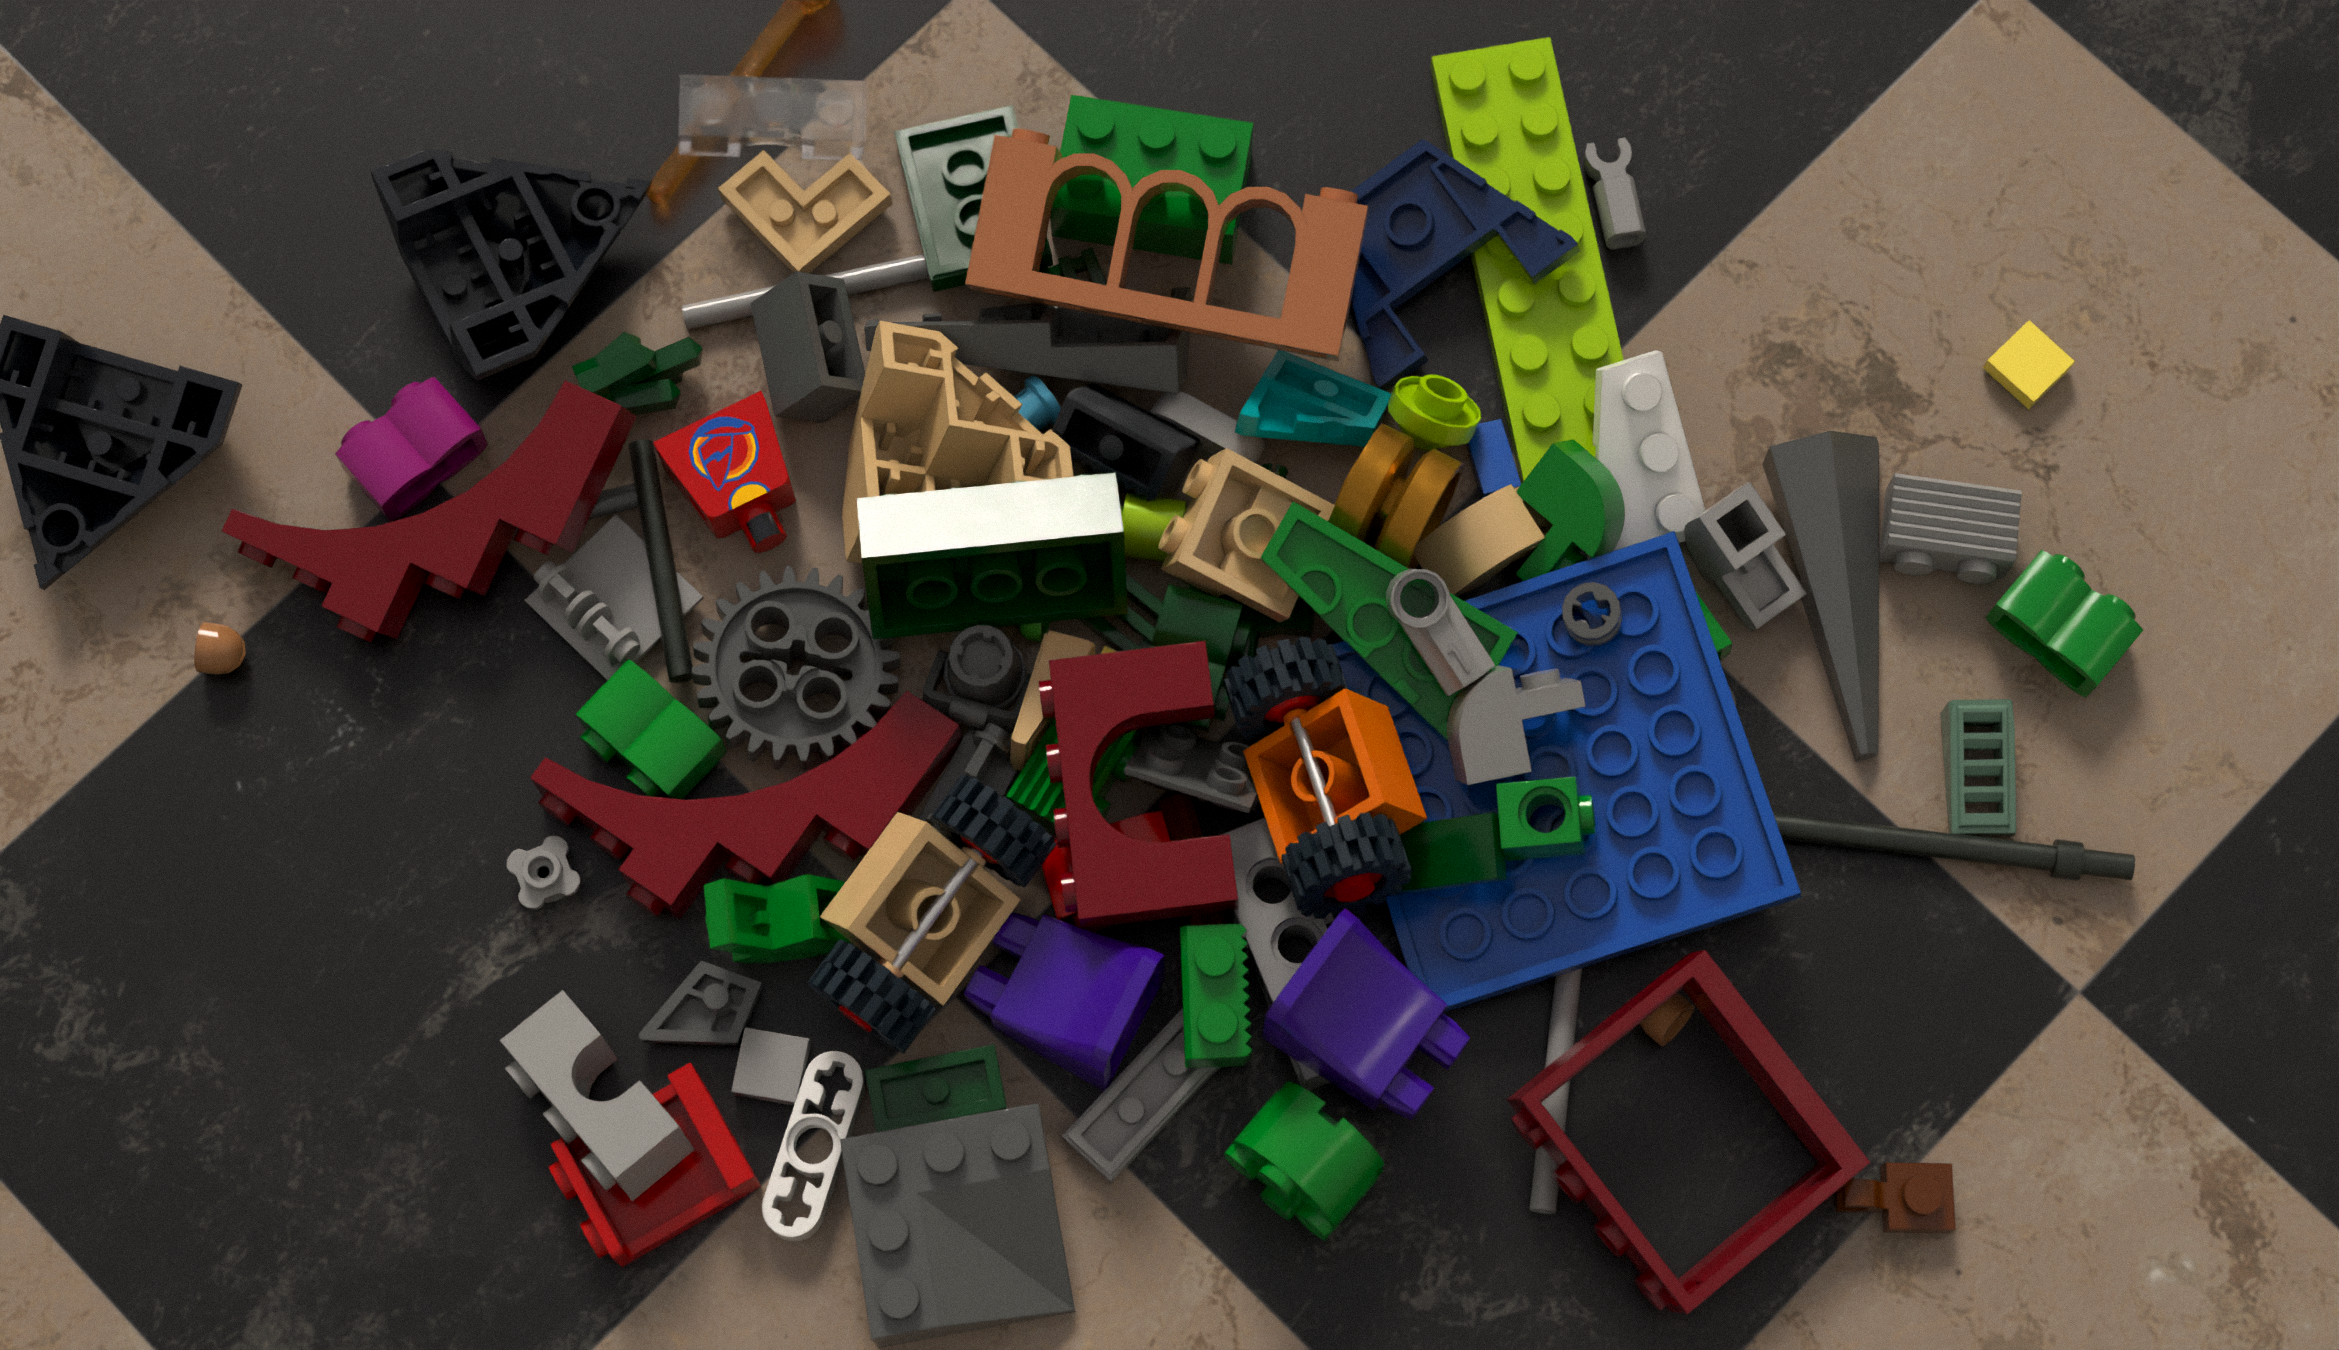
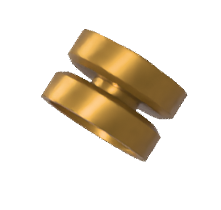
M1381 424L1373 433L1348 473L1328 522L1369 546L1379 532L1380 534L1374 549L1408 569H1416L1419 562L1413 554L1418 542L1440 526L1460 481L1464 463L1433 449L1420 458L1408 478L1405 479L1414 455L1413 438L1385 424Z

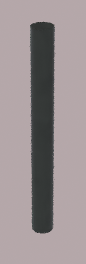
M641 439L633 441L628 445L669 682L683 683L693 679V665L654 445L652 440Z

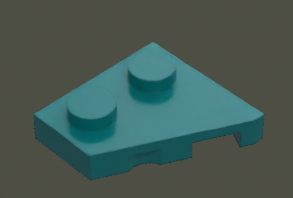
M1277 350L1242 408L1234 432L1242 436L1365 447L1373 433L1382 424L1388 412V401L1392 393L1286 351Z

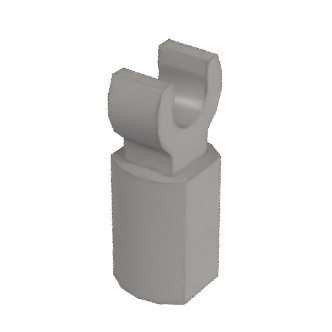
M1626 138L1618 139L1615 148L1617 160L1614 162L1606 163L1600 160L1594 143L1587 144L1583 159L1586 173L1590 178L1597 181L1593 187L1606 247L1611 250L1637 246L1647 237L1634 178L1627 174L1632 151Z

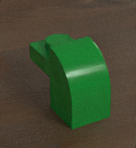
M1574 439L1552 443L1516 491L1524 501L1553 525L1544 536L1545 538L1541 540L1517 571L1516 575L1523 581L1585 561L1586 557L1581 553L1582 550L1591 558L1610 553L1616 547L1623 531L1625 520L1624 500L1620 487L1611 472Z
M805 874L767 887L729 879H720L705 884V922L709 935L710 949L732 952L733 962L772 963L810 958L829 953L840 939L854 945L820 918L845 881Z

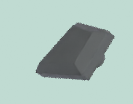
M701 960L641 1030L639 1038L644 1043L739 1046L763 984L762 982Z

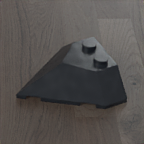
M429 148L371 171L378 196L408 271L452 356L477 381L534 358L652 188V181L627 178V183L591 178V172L491 158L490 163L456 159L453 158L452 152Z
M3 315L0 323V424L2 428L0 440L24 529L29 531L37 560L34 568L41 589H47L223 445L242 388L241 383L184 366H179L178 371L82 344L62 331Z

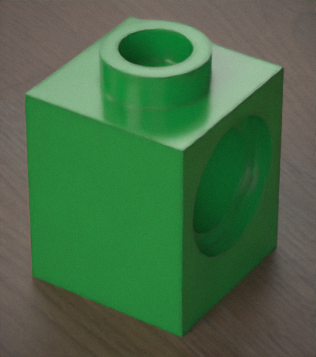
M1576 777L1496 784L1501 849L1505 853L1506 861L1585 854L1584 835L1596 834L1592 795L1580 796ZM1543 805H1556L1565 811L1564 822L1553 832H1538L1530 826V818L1533 812Z

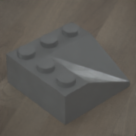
M1038 1103L840 1139L871 1340L877 1348L1075 1312L1044 1128Z

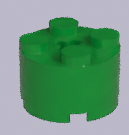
M1287 1081L1240 1132L1223 1155L1242 1175L1250 1180L1257 1177L1266 1186L1260 1193V1197L1278 1215L1288 1221L1296 1215L1298 1220L1309 1231L1320 1239L1326 1240L1375 1184L1378 1177L1384 1171L1382 1169L1384 1162L1368 1140L1344 1117L1338 1123L1328 1114L1321 1111V1108L1326 1104L1323 1100L1302 1086Z

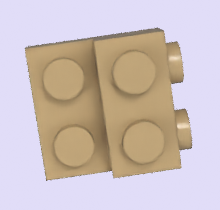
M1228 448L1211 456L1208 462L1202 459L1198 460L1190 471L1183 487V493L1192 497L1183 518L1175 515L1161 536L1158 548L1167 553L1161 570L1211 596L1219 597L1226 594L1278 622L1289 619L1298 595L1260 557L1293 501L1326 521L1329 520L1335 505Z

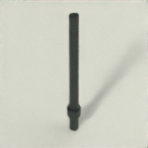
M1773 813L1782 840L2050 871L2051 878L2076 881L2080 879L2081 875L2132 880L2135 870L2134 855L2084 849L2083 842L2055 839L2053 845Z

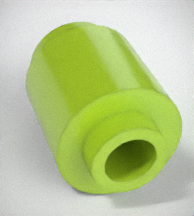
M1127 493L1124 505H1120L1124 529L1125 557L1164 562L1167 553L1158 548L1161 536L1175 515L1184 517L1187 510V501L1157 498L1148 502L1145 495L1137 496L1136 494Z

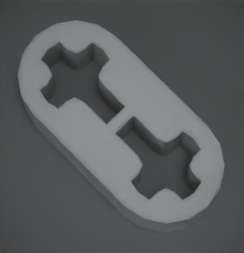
M1180 391L1179 394L1162 392L1150 411L1153 415L1199 438L1200 444L1196 452L1208 459L1228 448L1256 463L1266 448L1265 442L1261 437L1242 436L1235 433L1237 420L1183 391Z

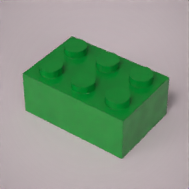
M1071 95L1060 153L1062 158L1072 154L1094 153L1109 159L1126 174L1132 188L1142 178L1160 170H1182L1199 177L1214 192L1216 200L1220 205L1230 194L1247 186L1252 159L1253 123ZM1081 175L1069 180L1058 191L1052 205L1050 215L1052 237L1114 246L1121 214V194L1119 189L1110 180L1098 175ZM1167 191L1153 197L1141 212L1132 249L1202 260L1208 230V211L1206 207L1195 196L1182 191ZM1239 213L1228 225L1223 238L1219 263L1230 265L1233 263L1242 213Z

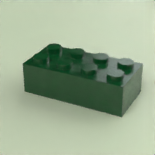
M1116 472L857 498L861 557L873 640L963 631L976 625L1003 627L1128 614L1124 529Z

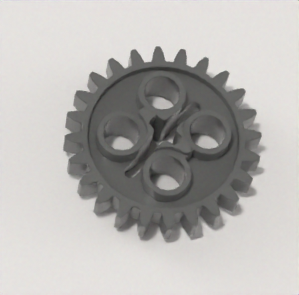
M786 566L783 574V583L774 585L770 576L765 571L759 572L760 590L753 593L743 583L738 582L736 584L738 599L736 605L718 598L716 609L722 622L712 619H703L701 622L702 634L710 641L694 643V658L705 664L693 667L692 677L693 683L706 686L696 693L699 708L715 707L708 716L709 727L712 730H716L730 725L726 734L727 747L731 749L746 739L749 741V761L755 762L766 749L773 752L774 768L779 770L784 764L787 754H796L798 764L801 770L804 771L808 768L810 753L819 752L825 762L833 759V746L840 744L846 749L857 741L856 731L865 735L875 727L877 723L870 714L884 716L891 709V702L882 694L898 693L899 678L888 672L900 668V653L885 650L894 644L895 638L872 639L869 609L862 611L865 603V590L862 587L846 597L843 595V576L838 574L825 587L819 585L818 568L813 567L805 582H797L792 567ZM766 624H776L782 626L787 631V634L782 639L775 642H765L754 635L761 626ZM828 635H839L847 639L850 645L839 653H829L823 651L817 643ZM744 655H749L755 660L743 663L740 661V658ZM800 660L805 662V666H802L799 675L787 674V670L792 668L794 661ZM846 672L853 676L848 681L841 680L838 675ZM763 682L775 689V693L769 699L762 702L748 700L742 695L743 690L753 683ZM818 693L832 695L839 702L833 710L826 713L812 711L805 703L811 696Z

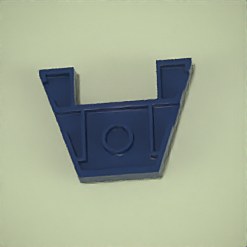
M1425 139L1417 142L1350 191L1358 194L1357 204L1368 206V218L1351 302L1360 335L1370 361L1374 381L1379 389L1388 391L1401 378L1409 376L1428 362L1425 353L1393 311L1495 236L1502 240L1534 284L1580 252L1579 246L1572 236L1561 229L1558 231L1537 217L1534 211L1519 201L1514 202L1490 186L1486 179Z

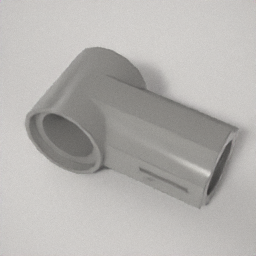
M1408 569L1398 573L1390 581L1386 591V605L1389 613L1399 622L1446 696H1450L1471 684L1495 666L1449 595L1445 581L1438 574L1427 569ZM1414 579L1426 581L1434 592V604L1431 610L1420 617L1408 615L1400 603V594L1403 587Z

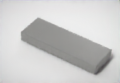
M1183 1008L1062 1135L1063 1140L1110 1184L1220 1068H1185Z

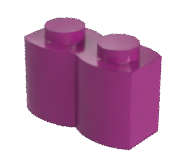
M432 377L422 383L413 382L403 387L392 399L391 408L384 416L372 422L365 420L353 426L344 435L341 441L342 446L335 455L345 472L383 515L392 522L411 511L427 498L440 483L453 477L476 459L485 450L488 443L478 424L435 377Z

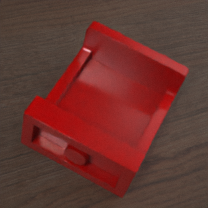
M691 1062L667 1075L671 1084L652 1095L679 1125L695 1150L634 1201H631L617 1183L607 1191L601 1186L581 1161L591 1151L579 1137L569 1144L562 1137L550 1144L559 1161L550 1165L549 1169L565 1198L569 1201L578 1196L590 1218L580 1223V1226L598 1258L609 1253L615 1262L624 1267L762 1187L707 1087Z

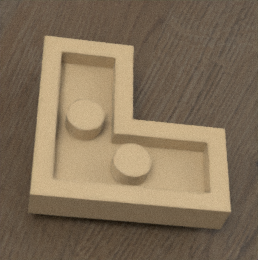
M764 150L718 187L720 198L793 273L796 271L811 273L893 204L891 194L851 153L845 156L805 191Z

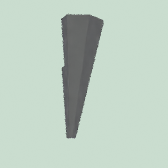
M1190 287L1172 288L1171 298L1191 301ZM1039 303L980 308L978 321H943L940 313L923 314L922 322H890L940 331L958 347L955 357L961 363L967 365L1179 394L1187 376L1188 332ZM879 319L868 320L864 326L866 351H871Z
M1827 431L1770 446L1762 465L1801 578L1799 583L1807 593L1801 597V601L1855 761L1859 762L1878 755L1879 444L1877 437Z

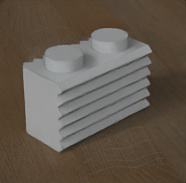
M1894 473L1885 490L1879 561L1882 563L1891 562L1894 564L1896 571L1908 575H1926L1933 570L1939 569L1945 572L1955 571L1958 573L1957 577L1960 580L1973 584H1988L1996 579L2004 578L2015 563L2017 556L2016 548L2018 544L2017 536L2019 532L2018 524L2022 492L2021 490Z

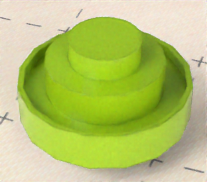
M1439 375L1401 378L1396 383L1388 401L1389 413L1398 423L1405 435L1413 438L1415 447L1426 451L1438 450L1439 447L1445 448L1469 443L1481 420L1479 407L1467 396L1463 387L1453 380Z

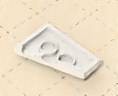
M1654 350L1596 369L1593 446L1596 447L1595 458L1614 476L1620 487L1625 506L1623 531L1613 551L1675 531L1678 543L1686 541L1684 534L1685 525L1704 512L1705 507L1663 353Z

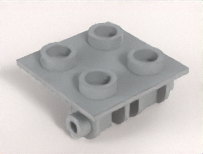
M617 514L562 565L556 566L552 561H548L536 571L534 580L539 586L525 599V602L607 681L628 659L636 664L662 639L645 541ZM676 571L683 615L685 617L704 598Z

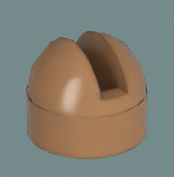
M203 622L199 628L195 644L194 663L196 671L218 675L232 672L239 667L246 654L243 638L230 626Z
M1676 993L1640 1022L1639 1025L1649 1037L1660 1046H1664L1685 1026L1695 1006L1680 993Z

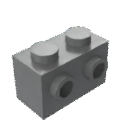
M796 271L750 303L775 417L823 423L860 399L865 370L844 279Z

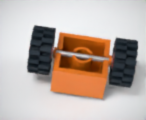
M1299 637L1297 642L1291 645L1289 639L1277 641L1278 647L1271 650L1265 645L1256 649L1258 656L1253 658L1245 655L1239 659L1240 667H1231L1228 670V678L1224 679L1223 685L1239 733H1242L1243 738L1251 740L1254 737L1256 740L1255 744L1243 750L1280 864L1284 866L1297 909L1306 917L1313 914L1315 919H1324L1330 913H1332L1333 918H1336L1345 908L1347 910L1354 909L1355 914L1367 911L1365 905L1374 903L1378 906L1386 902V894L1397 895L1403 890L1401 885L1408 884L1411 880L1410 874L1412 870L1400 834L1428 819L1389 708L1348 689L1335 649L1331 644L1327 645L1325 640L1317 638L1311 643L1309 637Z

